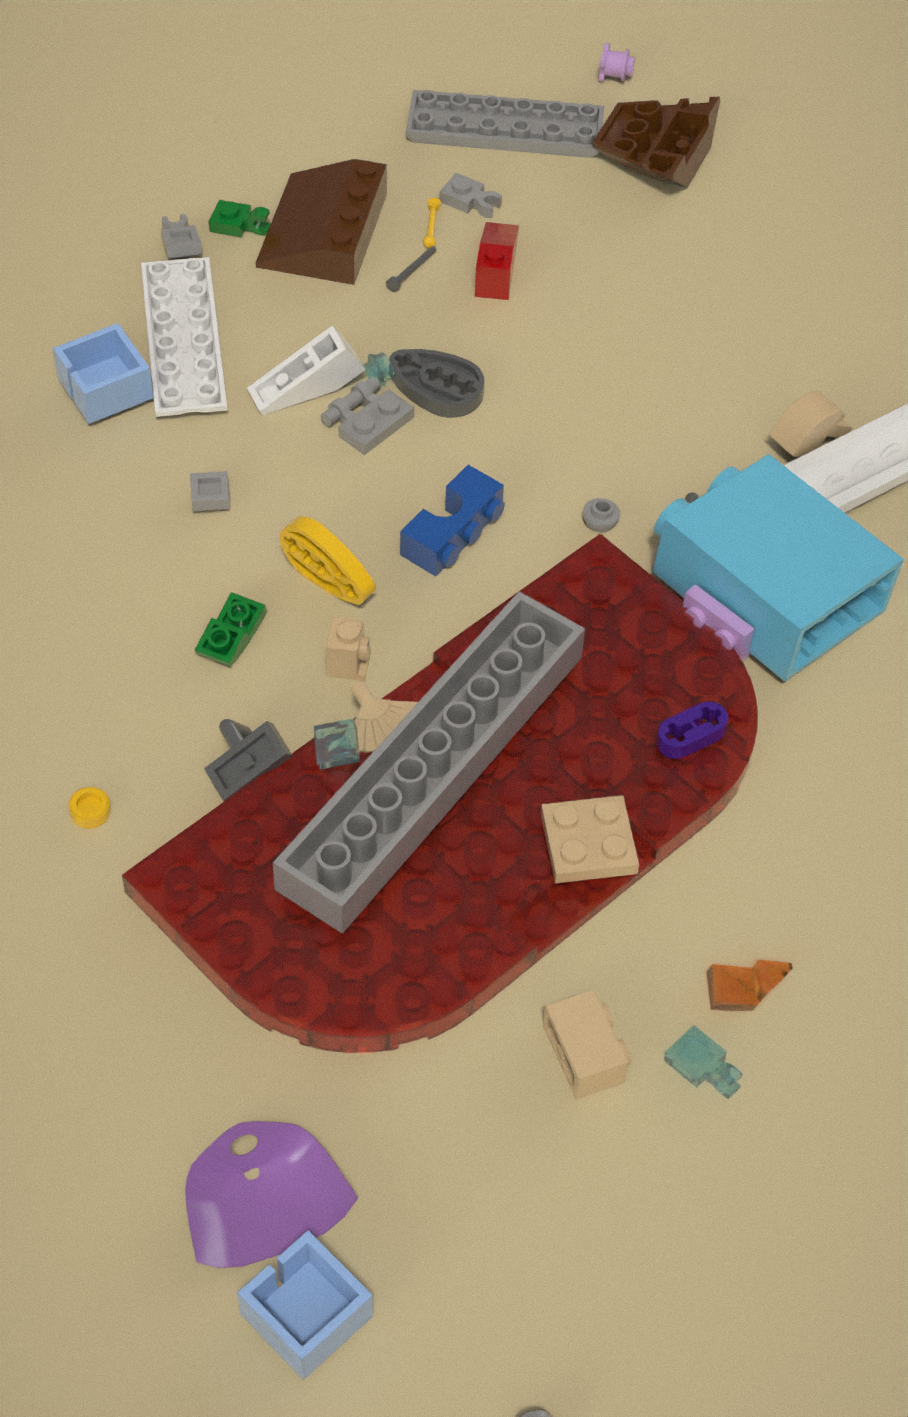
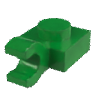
M219 200L208 221L209 230L213 233L242 237L244 231L265 236L271 224L265 222L270 211L264 207H256L251 210V205Z

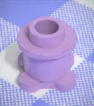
M610 43L604 44V50L600 59L599 82H604L605 76L621 78V82H625L627 76L633 75L635 57L630 56L629 49H626L625 52L610 50Z

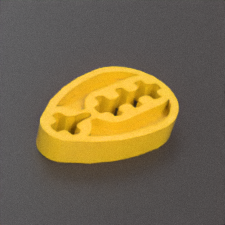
M299 516L281 531L280 544L289 562L303 577L327 593L343 601L360 605L375 592V583L360 561L332 532L318 521L310 517Z

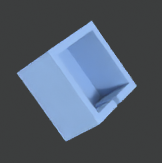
M119 323L53 348L58 380L71 399L74 398L75 405L88 424L154 398L150 367Z
M309 1230L277 1257L278 1279L282 1283L278 1289L276 1270L269 1264L237 1292L240 1315L302 1380L309 1376L373 1317V1295Z

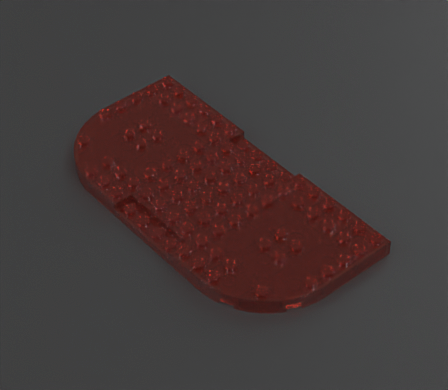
M598 534L520 590L521 593L585 628L582 658L343 934L275 890L273 862L373 753L353 752L339 747L355 718L320 743L315 738H312L292 753L293 757L281 766L256 778L123 873L124 892L245 1016L270 1032L274 1029L284 1035L298 1039L299 1044L303 1046L342 1053L390 1051L399 1049L400 1044L416 1041L427 1037L428 1040L454 1028L473 1015L707 826L735 797L750 766L758 728V708L755 691L748 671L734 648L729 650L723 646L722 639L715 634L716 631L706 624L701 628L693 623L694 618L685 612L688 608L683 607L684 601L602 534ZM516 594L434 651L431 664L382 699L419 702ZM703 702H715L726 709L728 713L726 732L717 742L679 759L666 757L658 750V729L666 719ZM705 718L702 719V724L708 722ZM716 721L710 722L713 726L716 725ZM672 734L668 736L669 740L675 738ZM683 736L676 739L679 742H681L683 740ZM623 795L639 862L638 874L555 883L541 818V805Z

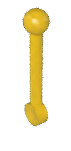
M430 198L428 200V209L430 210L427 236L423 239V244L428 249L436 245V239L434 238L436 213L441 208V201L438 198Z

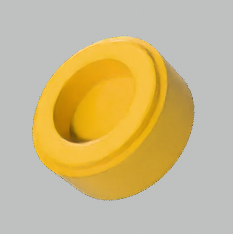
M85 787L79 789L69 800L70 817L81 828H97L103 825L110 817L109 797L99 788Z

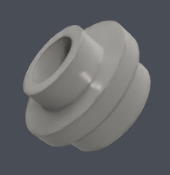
M596 498L585 504L583 517L586 525L591 530L604 533L610 531L618 523L620 509L614 502L608 499Z

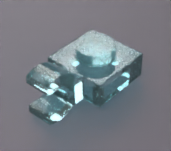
M695 1025L665 1052L664 1061L696 1088L707 1080L727 1099L740 1089L741 1085L737 1081L743 1074L732 1064L724 1062L727 1051Z

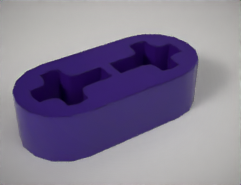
M703 702L666 719L658 729V750L666 757L679 759L717 742L726 732L728 723L726 709L715 702ZM705 718L708 722L702 724V719ZM716 721V725L713 726L710 722ZM672 734L675 738L669 740L668 736ZM683 736V740L681 742H679L676 739Z

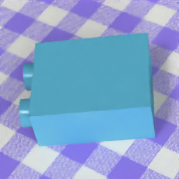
M770 454L742 471L735 466L726 468L713 480L707 493L695 501L688 503L685 499L680 498L669 504L660 514L654 526V533L660 538L652 572L683 598L685 597V592L696 584L755 628L749 652L784 682L886 611L904 561L901 556Z

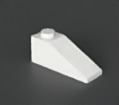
M332 325L247 387L260 413L266 415L337 391L365 371V368L353 347Z

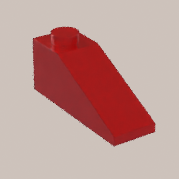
M485 223L476 264L475 297L509 300L519 225Z

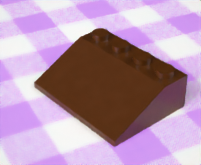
M351 159L291 173L255 262L256 268L355 285L387 196V164Z

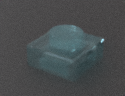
M353 718L313 726L316 762L320 769L360 762L357 725Z

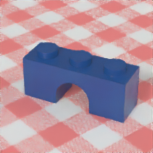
M468 464L446 486L445 511L452 514V516L440 517L422 509L400 531V556L436 577L446 566L450 567L456 562L460 552L469 543L473 544L477 541L482 529L490 521L494 522L501 516L505 507L503 502L504 485Z

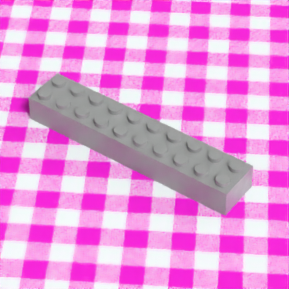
M519 591L273 862L275 890L343 934L582 658L585 628Z

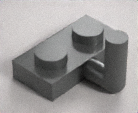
M224 719L220 722L219 729L230 749L204 769L222 800L231 803L293 757L273 723L266 721L252 732L248 726L231 719Z

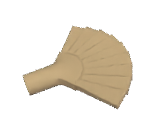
M364 681L355 683L351 687V692L361 707L339 747L353 752H374L418 702L378 699L372 695Z

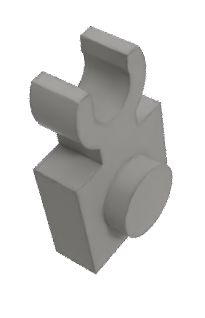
M455 173L439 192L441 203L467 214L474 208L485 218H492L493 206L500 208L502 204V196L494 191L484 192L485 184Z
M180 214V221L170 222L167 216L162 217V243L168 259H186L192 255L202 254L201 241L195 225L188 226V218L185 214Z

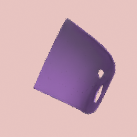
M251 1121L236 1124L220 1135L191 1164L185 1186L186 1209L196 1262L216 1268L243 1267L283 1253L308 1230L316 1238L325 1234L346 1216L358 1199V1196L327 1151L307 1130L296 1124L282 1122ZM250 1134L257 1137V1145L249 1153L235 1155L231 1152V1144L238 1137ZM259 1168V1176L256 1179L248 1180L244 1176L245 1171L248 1172L251 1169Z

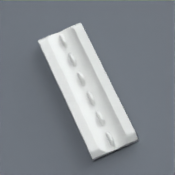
M209 257L142 262L141 270L155 416L181 415L189 412L227 411Z
M908 404L784 466L845 513L908 481Z

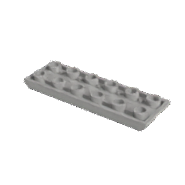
M413 90L406 137L414 143L592 158L600 153L594 147L593 141L603 126L604 106L529 100L526 98H506L493 95L482 96L435 92L431 90Z

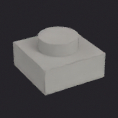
M227 471L190 474L193 511L230 509Z

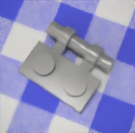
M373 376L365 382L359 381L351 387V393L343 399H335L328 405V410L321 414V420L327 426L332 425L336 421L340 422L342 425L338 427L339 437L363 455H366L414 418V407L389 389L380 396L374 394V392L381 388V384ZM361 404L364 407L357 413L352 411L354 407Z

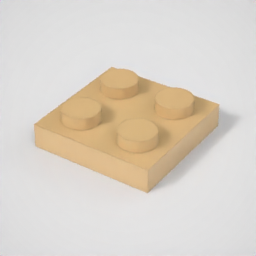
M623 795L541 805V818L555 883L638 874L639 862Z

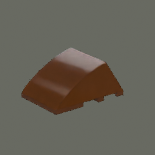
M720 96L709 97V102L691 104L689 103V98L680 99L675 105H661L658 100L619 102L595 137L593 145L602 154L626 168L662 182L688 187L711 149L720 105Z

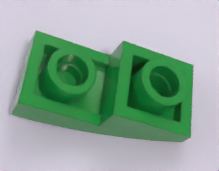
M231 592L218 618L214 619L211 617L195 648V653L231 666L242 654L267 613L266 606Z

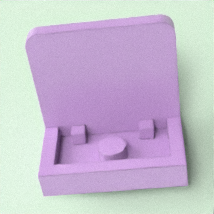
M696 584L685 592L680 617L681 623L737 665L751 655L749 650L755 628Z

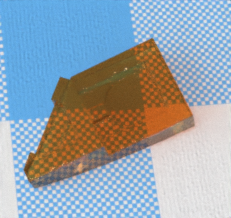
M758 959L752 968L712 964L706 972L711 1010L753 1011L793 969L792 963Z

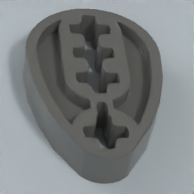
M426 349L397 350L389 357V376L396 387L413 403L434 415L447 418L465 416L475 411L483 401L484 375L476 364L467 359L449 353Z

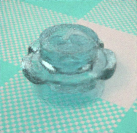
M384 352L376 355L368 354V362L364 363L368 379L372 376L376 377L381 386H385V382L394 377V371L388 357Z

